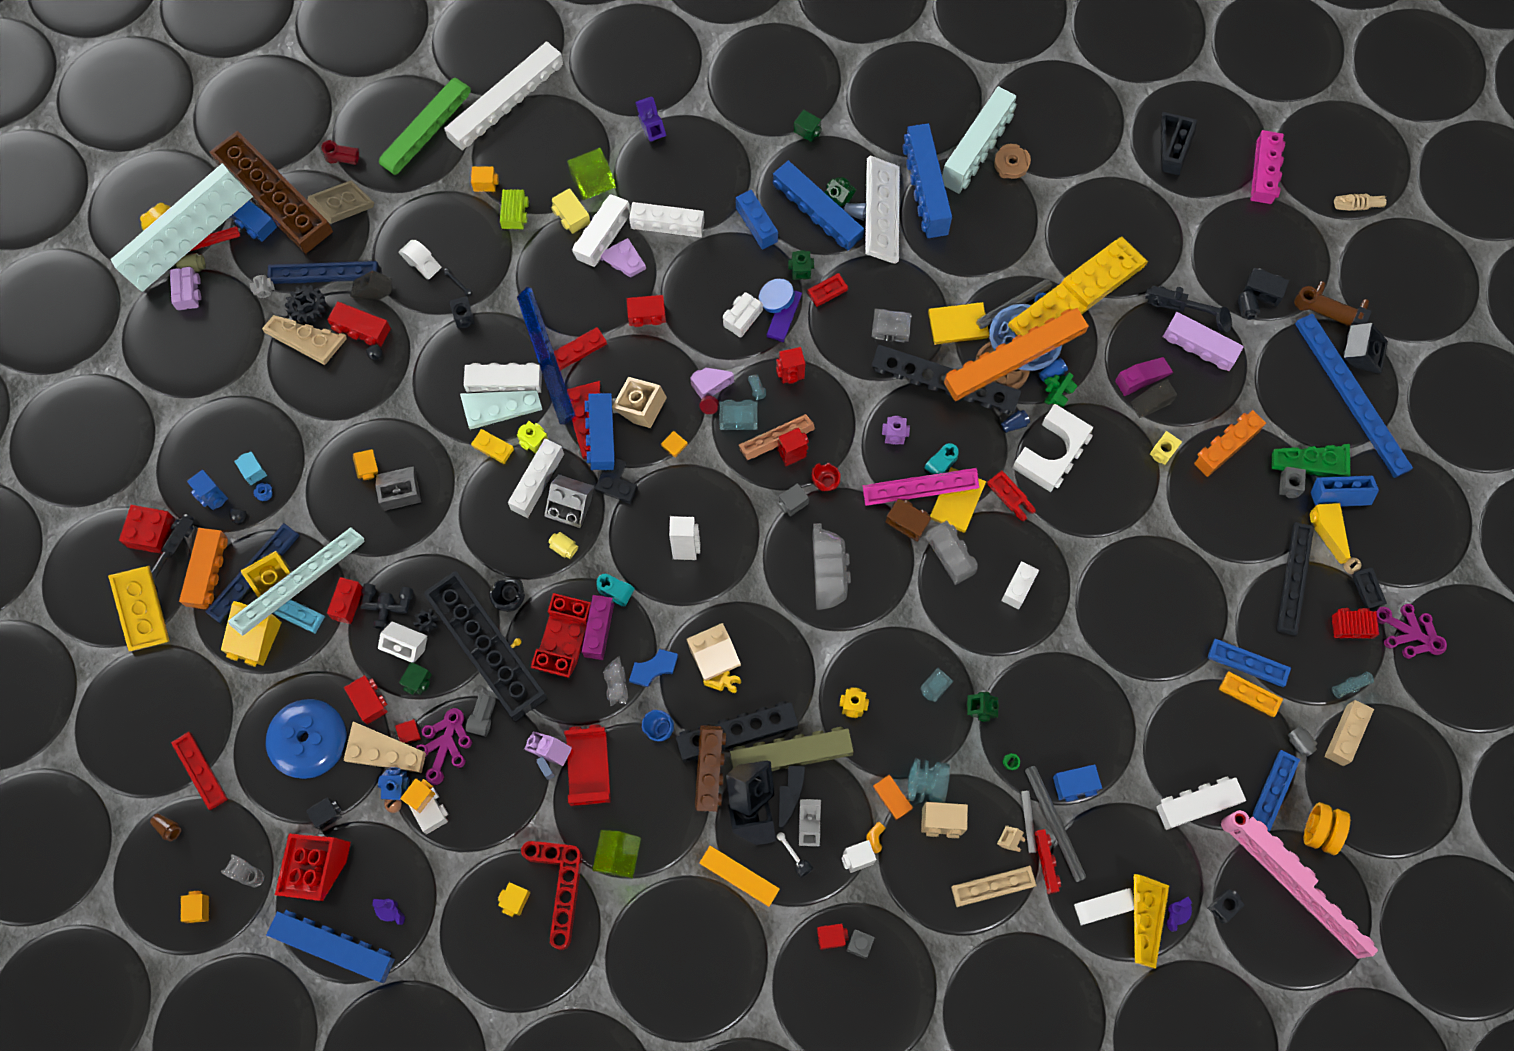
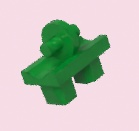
M1069 372L1066 376L1062 375L1059 377L1055 375L1053 378L1047 377L1045 379V384L1047 385L1045 390L1050 393L1044 402L1047 405L1053 403L1059 407L1065 406L1068 398L1062 393L1065 391L1071 394L1075 391L1077 385L1071 380L1074 375Z

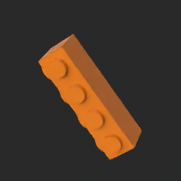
M1254 410L1249 414L1243 413L1237 419L1238 423L1235 426L1233 424L1228 426L1224 430L1225 434L1222 437L1218 435L1211 442L1212 446L1210 448L1204 447L1197 454L1199 458L1194 464L1207 477L1265 426L1266 422Z

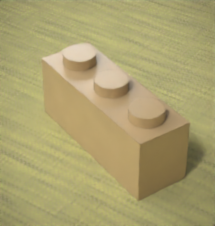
M1357 700L1347 704L1325 757L1342 766L1351 763L1374 709Z

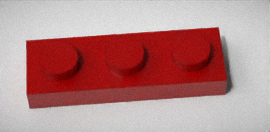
M598 327L550 353V357L559 371L607 345V341Z
M1045 829L1037 830L1035 832V840L1047 894L1057 893L1059 887H1061L1059 875H1056L1054 870L1056 860L1049 848L1052 845L1049 834H1046Z

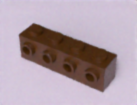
M700 725L695 797L697 811L717 812V806H721L722 794L718 793L719 785L722 786L723 773H720V765H724V753H721V748L726 742V733H723L721 726Z

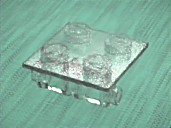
M875 309L872 337L884 340L886 335V341H888V336L891 335V341L894 340V336H896L895 341L902 343L908 341L911 313Z
M617 657L604 670V679L608 684L607 698L610 700L611 706L618 701L619 704L627 703L629 698L626 688L627 684L623 683L626 681L624 667L620 663V657Z

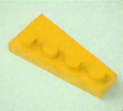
M1134 875L1135 963L1149 968H1156L1169 885L1142 875Z

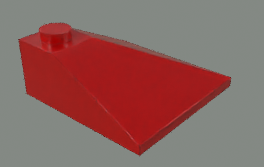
M289 834L275 895L323 901L346 864L351 842L334 837Z

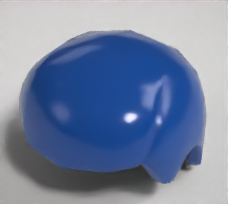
M652 710L646 713L643 718L642 730L651 740L665 741L670 738L674 731V721L666 712Z

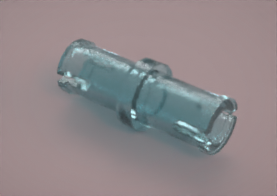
M1365 672L1355 678H1348L1346 682L1334 686L1332 690L1337 698H1341L1351 692L1356 693L1360 691V688L1374 683V678L1370 672Z

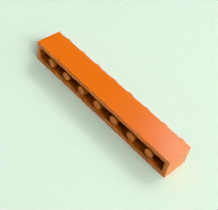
M1078 308L1073 310L1067 309L1061 313L1060 317L1048 319L1044 323L1045 325L1041 327L1035 326L1026 335L1022 336L1020 334L1014 337L1009 344L1003 343L996 347L995 351L982 354L978 360L974 362L971 360L965 363L963 368L948 372L944 384L953 399L957 401L1086 333L1089 326Z

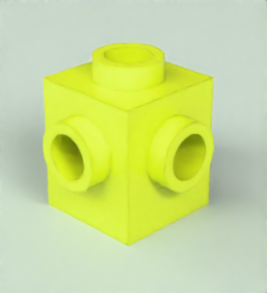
M528 421L526 425H522L518 430L519 445L525 450L530 449L535 454L544 439L548 440L544 429L537 423L533 424Z

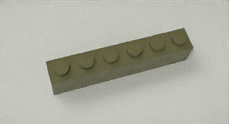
M837 727L831 729L832 732L816 731L812 733V736L804 737V734H800L786 741L784 738L773 740V743L770 744L758 742L749 748L737 746L733 748V751H730L732 767L734 769L739 764L768 760L771 762L772 771L789 768V766H801L852 756L853 747L849 729Z

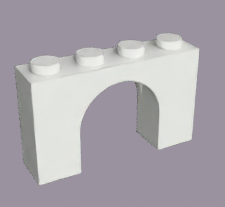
M1056 404L1053 405L1045 417L1042 426L1064 440L1067 448L1066 455L1057 460H1047L1025 447L1012 467L1049 492L1054 487L1058 489L1064 480L1061 476L1064 472L1069 473L1074 465L1071 463L1072 460L1079 458L1083 452V449H1081L1084 443L1087 445L1093 437L1090 434L1093 429L1092 426Z

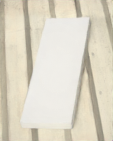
M869 156L867 158L865 254L895 264L899 261L900 166Z

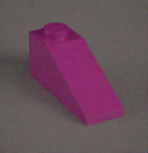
M1162 357L1136 364L1121 371L1115 382L1123 395L1127 396L1171 375L1173 371L1165 358Z

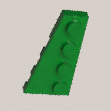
M1343 444L1339 447L1327 445L1324 448L1312 446L1307 449H1299L1298 447L1274 449L1272 452V469L1284 470L1286 467L1306 469V474L1350 477V444Z

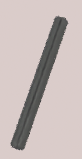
M1031 766L1025 772L1075 881L1079 882L1086 878V874L1036 766Z

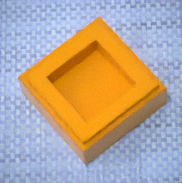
M675 431L661 443V446L675 458L688 445V442Z

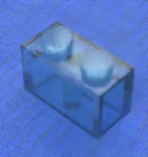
M725 400L720 402V430H757V402L752 400H743L742 402Z

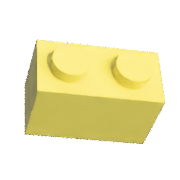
M570 188L552 198V211L556 216H560L562 219L561 223L566 230L569 229L574 234L590 224L589 214Z

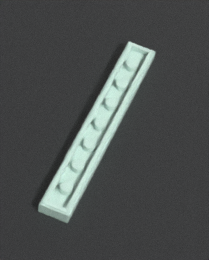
M350 527L228 620L229 625L242 636L364 543V538Z

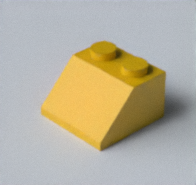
M277 551L241 570V573L258 597L292 572Z

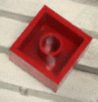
M130 505L119 541L127 548L162 554L161 550L171 535V526L176 518L168 511Z

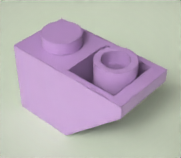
M533 731L524 749L539 757L543 756L547 761L563 766L572 748L555 737Z

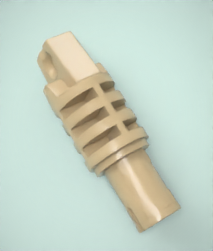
M1349 194L1335 197L1334 204L1335 208L1340 210H1367L1371 207H1385L1386 199L1385 196Z

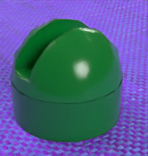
M1007 754L1003 758V765L1008 770H1015L1020 765V758L1016 754ZM1011 757H1012L1013 760H1012V761L1010 762V764L1008 765L1007 763H1008V761H1009V760L1011 759Z

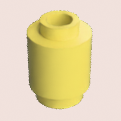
M561 532L558 534L554 533L548 542L550 543L549 548L564 558L571 559L578 549L575 541Z

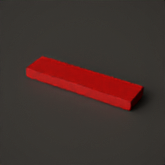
M187 732L171 742L208 810H212L228 800L192 733Z

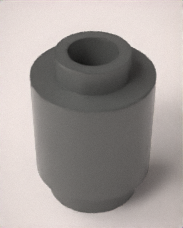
M1301 725L1288 734L1289 741L1301 755L1306 754L1309 756L1317 750L1315 746L1318 743L1306 728L1303 729Z

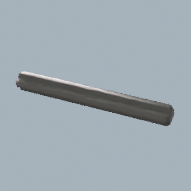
M1049 279L1043 280L979 318L976 322L980 329L992 324L995 316L1001 310L1012 305L1029 302L1039 293H1044L1051 289L1052 283Z

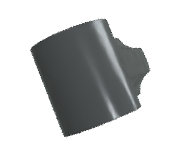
M479 694L473 714L468 718L466 732L487 736L491 725V714L496 702L495 698Z

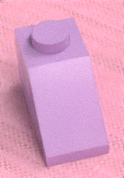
M704 368L694 372L692 377H690L691 386L701 399L707 395L713 396L734 382V374L730 371Z

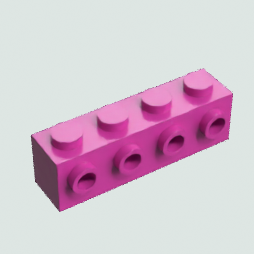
M1262 130L1257 139L1250 201L1272 204L1274 199L1279 197L1280 187H1278V182H1280L1282 177L1280 167L1284 160L1281 153L1285 147V141H1283L1284 134Z

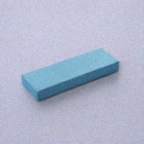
M292 600L287 601L272 613L312 633L317 632L325 618L324 615Z

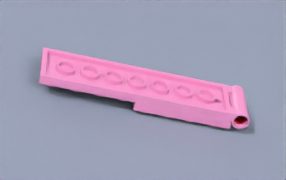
M1236 811L1222 819V829L1230 833L1357 959L1375 955L1378 949L1374 946V942L1368 936H1363L1357 930V925L1353 921L1347 920L1336 905L1330 904L1325 899L1326 896L1321 890L1314 888L1318 883L1315 873L1308 867H1304L1293 852L1287 851L1283 847V842L1267 831L1268 828L1265 824L1257 821L1254 817L1249 819L1244 811Z

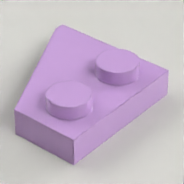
M628 238L606 249L601 255L600 260L610 263L612 267L621 270L629 277L646 269L644 262Z

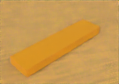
M709 846L699 862L703 867L770 907L780 890L712 846Z

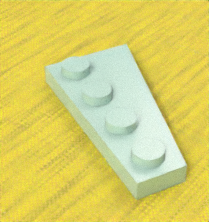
M537 390L460 394L470 430L542 410Z

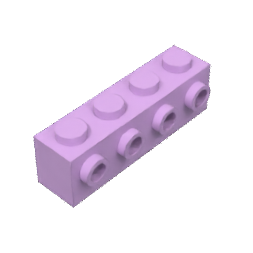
M1176 312L1163 335L1168 342L1177 344L1187 352H1193L1200 356L1201 359L1210 361L1220 369L1230 371L1244 347Z

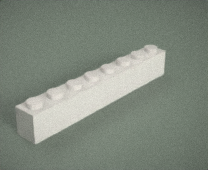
M545 42L445 127L448 139L461 150L469 147L477 137L483 135L491 125L496 124L504 114L510 112L512 107L520 103L530 92H533L540 83L546 81L554 71L561 68L563 65L561 53L548 42Z

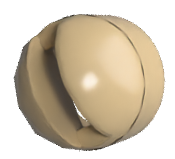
M1352 557L1344 563V569L1347 573L1353 574L1361 569V562L1359 559ZM1355 562L1356 566L1351 568L1350 565Z

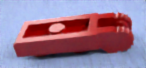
M1002 470L987 482V485L1011 511H1014L1021 521L1027 519L1025 513L1018 507L1021 504L1030 514L1036 512L1034 506L1027 500V496Z

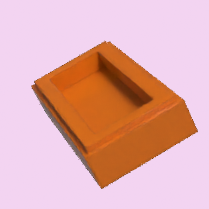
M890 775L873 785L874 790L895 820L913 809Z

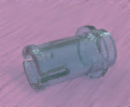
M759 375L750 376L748 382L753 391L752 396L756 399L764 398L766 396V389L763 388Z

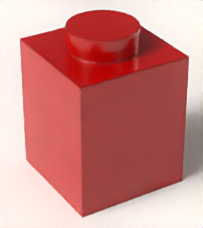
M842 924L817 927L820 950L842 947L846 945L845 941H849L847 928H843Z

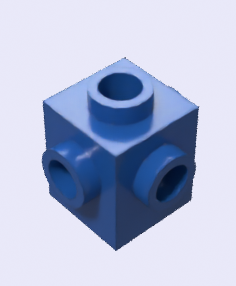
M391 767L379 777L378 787L381 788V799L401 800L400 798L409 788L410 780L407 777V771L401 770L398 767Z

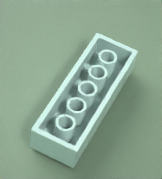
M999 86L996 88L944 165L942 178L945 187L958 194L963 188H967L970 182L969 178L971 175L975 176L979 169V163L985 161L988 155L987 151L993 149L997 141L995 139L1003 134L1005 124L1011 122L1014 116L1013 111L1017 105L1015 104L1016 95Z

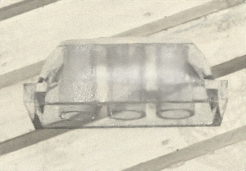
M813 524L812 540L816 608L819 610L837 606L846 600L848 583H851L850 572H847L846 565H849V553L845 552L844 539L834 532L822 529L821 524Z

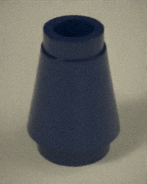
M1024 409L1018 410L1004 420L1001 426L1004 432L1007 433L1027 427L1030 419Z

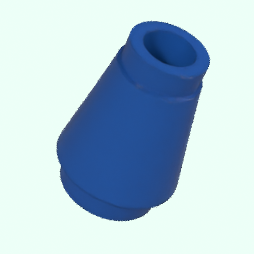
M1059 358L1039 372V376L1045 382L1047 377L1053 378L1055 375H1064L1068 368L1065 362Z

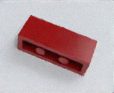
M338 301L327 319L331 329L335 332L347 333L351 338L356 340L358 338L362 339L371 346L379 344L381 347L391 329L387 320Z

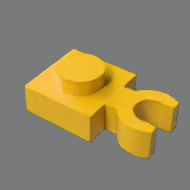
M727 671L707 681H703L705 686L720 691L727 687L730 692L736 693L737 689L732 684H741V680L738 676L730 677V672Z

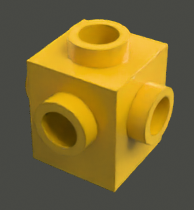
M859 688L846 689L845 695L841 694L840 706L843 707L842 714L852 718L862 717L863 710L867 711L869 699H865L866 692H862V689ZM851 699L858 700L859 702L854 704L851 702Z

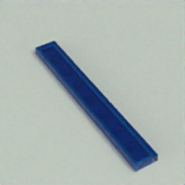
M526 287L517 296V300L559 424L565 425L575 416L533 290Z

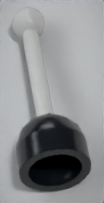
M779 832L777 839L784 843L797 862L795 865L797 874L800 878L806 876L813 870L812 865L807 860H800L786 841L785 834Z

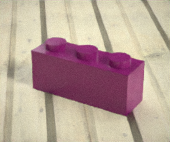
M597 595L592 597L582 648L583 656L586 658L604 660L614 608L613 599L610 597Z

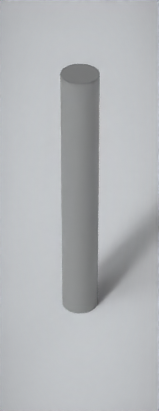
M1022 791L1029 853H1036L1029 791Z

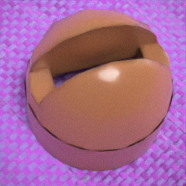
M386 799L384 807L388 812L396 813L401 809V800H396L388 808V805L393 800Z

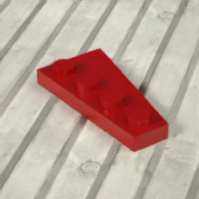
M600 381L564 390L583 460L587 459L586 454L590 452V446H586V435L589 434V429H585V418L589 417L588 412H585V401H588L589 394L600 393Z

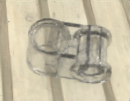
M231 854V860L225 870L222 869L221 871L222 874L250 887H258L264 880V874L260 869L234 854ZM252 872H254L255 877L252 881L249 882L248 877Z

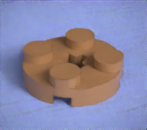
M1017 144L1002 146L994 159V166L999 172L1000 177L1013 179L1024 176L1030 165L1028 151L1019 148L1020 146ZM1010 158H1013V161L1017 162H1015V164L1009 163Z

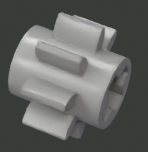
M265 275L254 277V283H250L251 292L259 298L270 296V290H274L271 278H267Z

